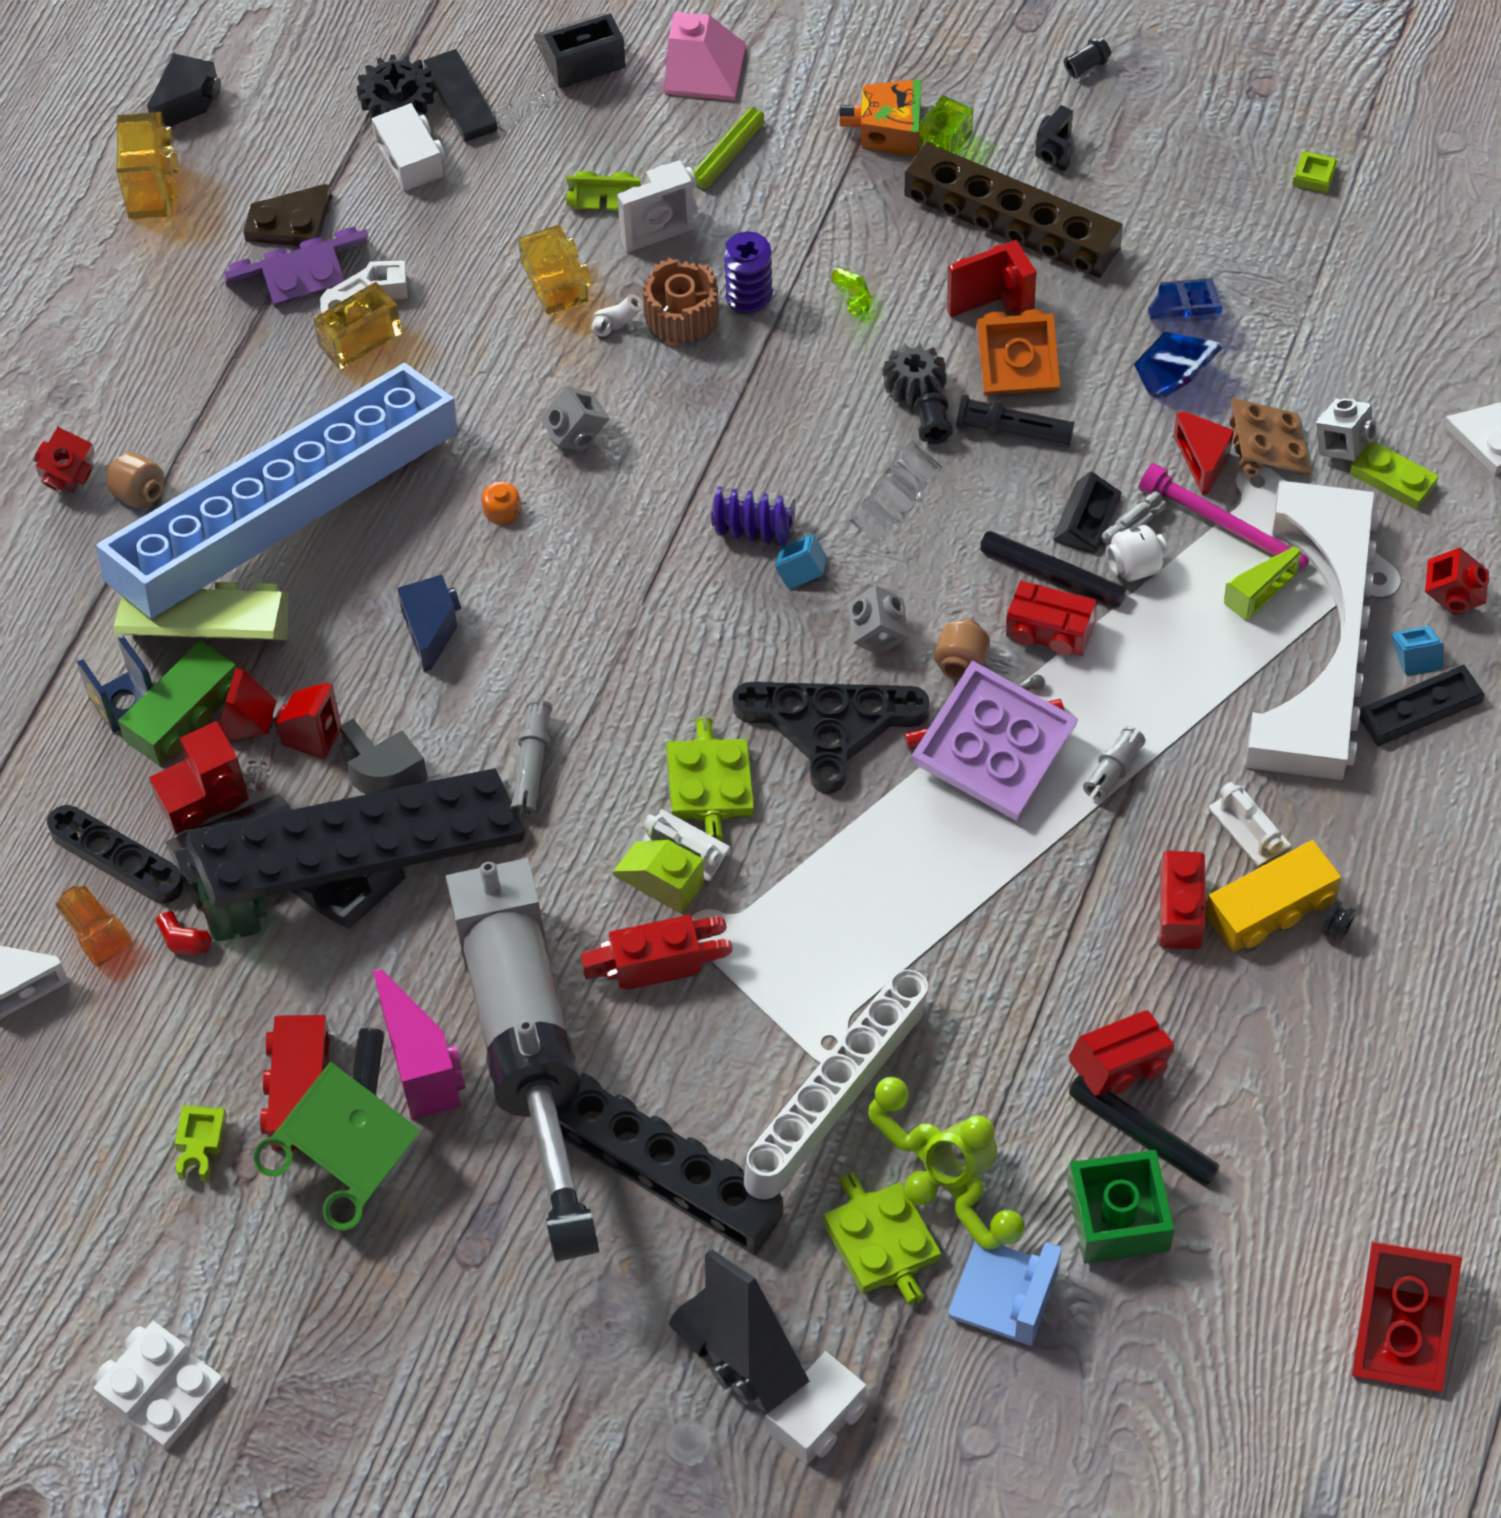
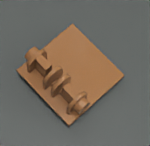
M1232 397L1233 412L1229 423L1234 430L1233 443L1235 444V452L1240 455L1238 463L1240 472L1244 473L1246 477H1255L1259 474L1261 467L1266 464L1308 475L1311 473L1298 413Z

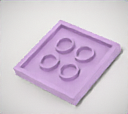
M972 660L912 754L911 763L1017 821L1076 727L1078 718Z

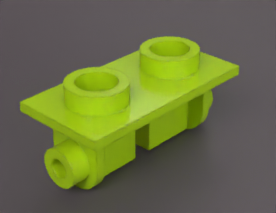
M579 171L575 175H566L569 190H574L567 191L566 205L573 206L574 210H600V197H607L606 209L618 211L617 194L633 187L642 186L640 177H634L633 174L628 172H615L612 176H597L595 172Z

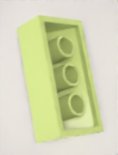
M215 582L214 590L200 589L152 619L121 596L114 623V634L287 640L289 593L278 592V584L254 583V591L238 590L239 583Z

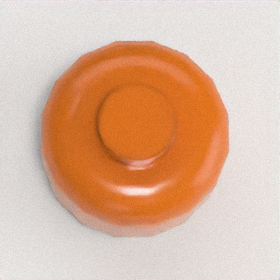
M495 482L487 486L482 493L483 513L488 521L494 524H507L519 516L521 502L519 492L514 485L507 482Z

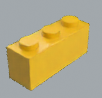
M1311 840L1209 894L1205 916L1232 953L1245 946L1253 948L1260 944L1269 933L1279 928L1285 930L1294 926L1303 915L1314 909L1321 911L1329 907L1337 898L1341 875L1314 840Z

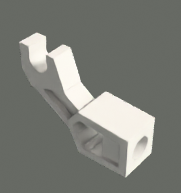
M405 261L369 262L364 270L335 287L327 289L320 298L322 322L330 321V313L335 309L343 311L344 320H351L357 303L366 297L373 303L408 299V276Z

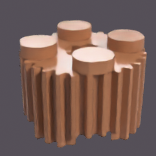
M671 257L666 262L661 260L660 265L654 264L653 274L650 273L649 279L645 280L642 292L645 323L648 324V329L653 330L654 335L659 334L660 339L664 338V343L667 346L676 348L684 345L686 340L694 342V338L700 340L701 335L707 336L708 332L714 331L718 324L719 301L716 275H713V270H709L707 264H698V267H696L694 262L691 265L687 261L680 264L678 260H672Z

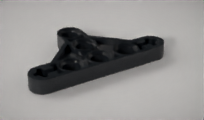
M745 682L734 690L732 696L733 711L738 719L748 723H770L810 759L811 784L814 789L825 794L836 793L843 788L847 778L848 760L890 727H915L923 724L928 718L930 704L929 696L923 689L915 686ZM791 696L798 698L802 702L801 706L795 710H786L780 705L782 699ZM768 697H773V708H768ZM832 697L838 699L842 706L836 711H826L820 706L822 700ZM747 698H755L754 707L746 706ZM866 699H876L882 704V707L876 712H866L860 707V704ZM889 700L894 701V711H889ZM907 702H915V711H907ZM825 732H835L840 736L841 740L835 745L828 746L822 744L818 738ZM824 766H832L840 773L833 780H823L817 775V771Z

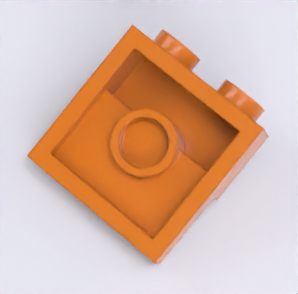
M1032 309L1022 312L1021 316H1006L1004 312H992L985 314L984 318H978L976 334L979 364H981L983 396L1059 391L1060 376L1054 313L1044 314L1043 310Z

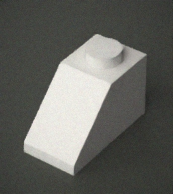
M0 946V1019L69 983L57 956Z

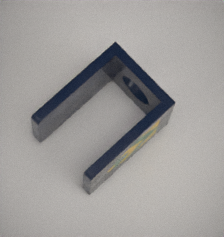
M124 635L117 639L128 672L103 686L99 683L83 658L76 660L88 698L112 733L121 729L118 720L153 687L147 668ZM127 692L135 697L134 703L126 709H117L112 705L113 698L119 693Z

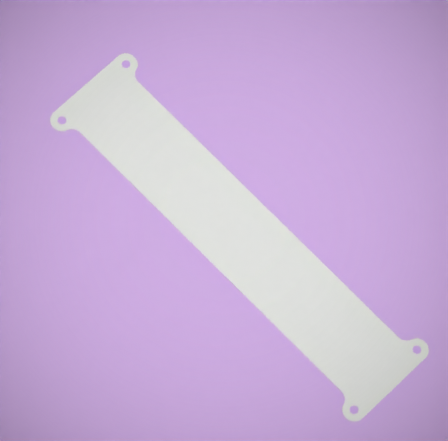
M1263 465L1259 470L1258 476L1265 479V484L1260 488H1256L1250 484L1251 477H1246L1244 473L1239 471L1236 477V484L1241 492V502L1230 514L1288 546L1294 547L1284 537L1272 535L1279 480H1286L1271 468ZM1216 524L1162 568L1160 572L1124 599L1119 608H1113L1096 622L1083 656L1073 653L1070 655L1057 654L1032 675L1043 676L1045 686L1041 690L1031 689L1028 691L1045 701L1061 699L1064 711L1078 718V722L1017 821L919 767L744 911L737 914H725L718 910L706 909L694 914L692 921L707 917L711 918L712 916H721L724 918L727 926L724 933L698 940V943L722 938L730 940L733 949L732 953L726 956V958H719L712 962L811 1057L822 1062L831 1051L821 1046L823 1037L831 1035L839 1042L848 1031V1021L853 1012L882 989L894 974L907 968L1103 802L1093 799L1100 785H1097L1091 795L1088 796L1083 790V784L1099 765V756L1104 750L1112 747L1124 727L1131 726L1136 728L1129 742L1133 741L1139 731L1145 736L1146 742L1130 762V771L1124 778L1117 780L1108 793L1107 798L1336 606L1324 578L1309 560L1306 568L1298 569V574L1254 616L1245 620L1224 604L1226 583L1239 574L1274 557V555ZM1375 552L1374 563L1367 564L1366 573H1383L1387 581L1383 585L1372 583L1371 595L1376 597L1389 596L1399 588L1401 582L1400 574L1394 566ZM1030 676L1022 684L1029 682L1032 676Z

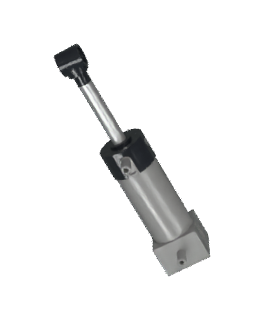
M524 858L500 864L486 862L477 869L446 875L466 972L469 971L487 1050L486 1060L489 1074L494 1084L495 1100L499 1107L509 1114L531 1117L552 1205V1209L546 1219L554 1260L555 1262L599 1253L591 1210L578 1202L557 1110L570 1103L580 1090L581 1078L575 1064L572 1042L566 1031L551 970L540 904L529 859Z

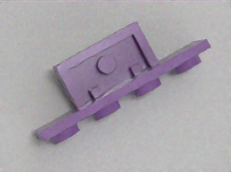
M350 227L336 232V238L322 242L320 237L306 240L299 244L301 249L286 253L285 248H280L264 254L265 260L251 263L250 259L234 262L228 265L229 270L224 272L223 279L225 285L263 274L273 306L331 289L344 281L335 252L367 243V230L357 231L356 227Z

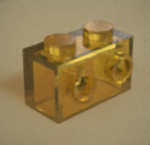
M560 224L518 238L521 264L546 315L589 301L587 286L592 284L590 272L585 263L579 264L576 244L571 236L566 238Z
M376 281L313 318L318 345L339 370L402 333L397 304Z

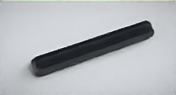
M990 530L984 534L981 540L980 550L1112 607L1119 608L1125 599L1127 590L1125 586Z
M1078 1075L1071 1083L1069 1089L1070 1096L1151 1150H1156L1157 1154L1203 1185H1209L1217 1176L1220 1166L1216 1161L1112 1092L1108 1091L1094 1096L1085 1084L1083 1075Z

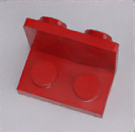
M1017 240L1003 245H996L985 252L969 258H961L948 266L947 312L950 317L1002 299L1005 309L1009 313L1013 312L1015 316H1021L1022 312L1035 309L1037 272Z

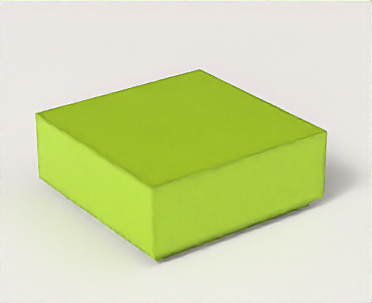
M1302 150L1292 186L1328 194L1337 168L1338 159Z

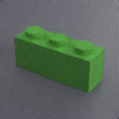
M200 640L118 720L124 741L155 764L161 766L169 757H173L182 749L181 737L205 727L212 715L226 703L234 672L237 668L236 664Z

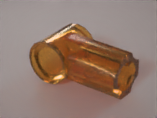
M86 885L69 888L62 893V897L55 904L58 912L77 935V940L83 951L96 967L101 966L133 945L130 935L120 920L114 914L108 915Z

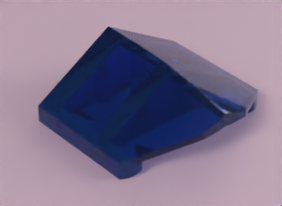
M1212 278L1161 282L1157 295L1148 307L1149 319L1158 321L1193 322L1218 320L1222 314V304Z
M1164 331L1134 363V366L1148 394L1157 399L1165 398L1192 382L1222 350L1220 342Z

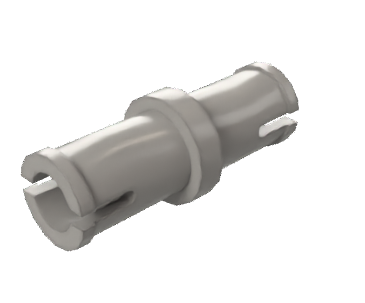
M1131 726L1124 727L1112 747L1104 750L1099 756V765L1083 784V790L1088 796L1091 795L1097 785H1100L1098 792L1093 797L1094 800L1104 801L1117 780L1124 778L1130 771V762L1146 742L1145 736L1140 731L1133 741L1129 742L1136 728Z

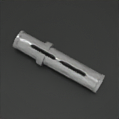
M539 699L527 702L524 730L519 733L518 745L521 747L510 808L515 809L518 816H520L522 803L525 802L524 818L533 817L536 814L544 751L548 750L550 744V736L547 734L552 705L543 700L542 709L540 710V715H538Z

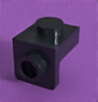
M1060 105L1051 116L1047 115L1039 126L1036 137L1035 156L1048 165H1053L1062 171H1066L1070 166L1071 143L1067 140L1072 133L1073 110Z

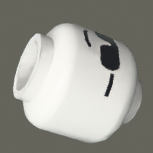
M1141 525L1113 535L1111 545L1106 547V556L1112 573L1116 576L1120 575L1122 579L1131 582L1160 572L1163 558L1168 556V549L1165 539L1161 534L1156 535L1150 527Z

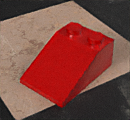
M1371 1241L1352 1376L1443 1391L1462 1262L1461 1255Z

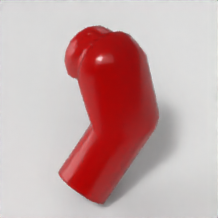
M164 912L156 918L155 922L172 953L198 955L199 953L207 952L211 948L212 938L207 931L181 927L174 912Z

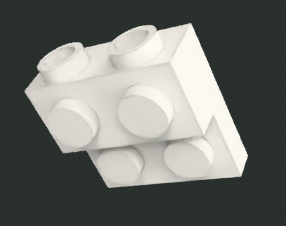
M681 160L647 171V184L633 187L617 194L621 243L626 253L695 229L694 213L698 212V207L692 189H695L697 186L691 168H685Z
M152 1321L146 1328L138 1326L129 1334L124 1344L127 1350L116 1363L113 1360H108L99 1368L95 1375V1382L97 1384L93 1389L99 1402L163 1450L167 1451L221 1389L225 1381L223 1376L190 1353L186 1344L155 1321Z

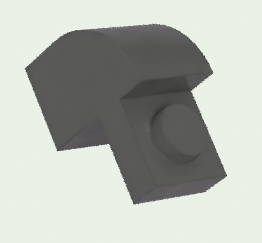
M354 719L340 726L343 743L339 744V748L347 761L353 786L362 793L370 794L422 783L428 779L424 757L403 730L374 746Z

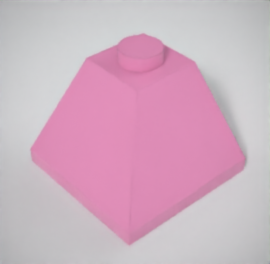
M674 12L668 38L665 95L736 101L746 43L710 15Z

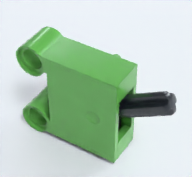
M360 1028L352 1077L330 1061L274 1135L263 1139L256 1146L253 1153V1161L258 1171L266 1176L276 1177L289 1169L293 1157L290 1147L293 1144L349 1187L348 1190L332 1192L323 1204L325 1221L337 1230L353 1228L360 1221L362 1206L421 1131L376 1096L385 1035L384 1031L380 1029ZM269 1144L281 1146L286 1153L284 1164L275 1170L264 1167L260 1160L262 1149ZM340 1197L350 1199L355 1206L353 1217L344 1223L335 1221L330 1215L332 1202Z

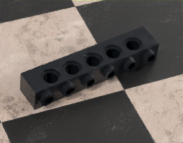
M581 1073L579 1092L570 1103L557 1110L563 1139L755 1256L784 1216L783 1197L779 1193L770 1199H758L751 1196L744 1187V1171L738 1164L726 1158L723 1160L718 1159L708 1153V1149L697 1139L692 1137L683 1138L673 1132L671 1126L662 1118L654 1115L651 1118L638 1111L636 1105L627 1097L620 1094L613 1096L602 1089L600 1083L592 1076ZM589 1111H598L601 1113L600 1116L594 1119H586L582 1117L586 1112ZM624 1132H632L637 1135L635 1138L627 1141L617 1138ZM662 1153L672 1156L666 1162L653 1160L656 1155ZM695 1175H704L709 1178L702 1184H694L688 1181ZM730 1197H740L745 1200L738 1206H730L725 1203Z

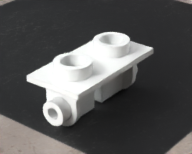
M1233 782L1227 783L1220 790V794L1223 797L1208 806L1212 814L1257 867L1291 847L1287 839L1241 785L1235 786Z
M663 809L659 811L656 817L651 814L648 815L643 823V829L647 833L642 841L670 840L701 857L704 866V880L708 882L711 881L730 849V846Z

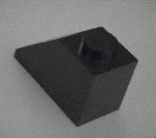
M173 54L147 104L153 130L161 131L207 112L212 100L217 99L221 89V81L217 78L214 62Z

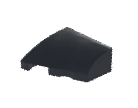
M401 867L298 889L292 892L325 917L350 929L406 879V876Z

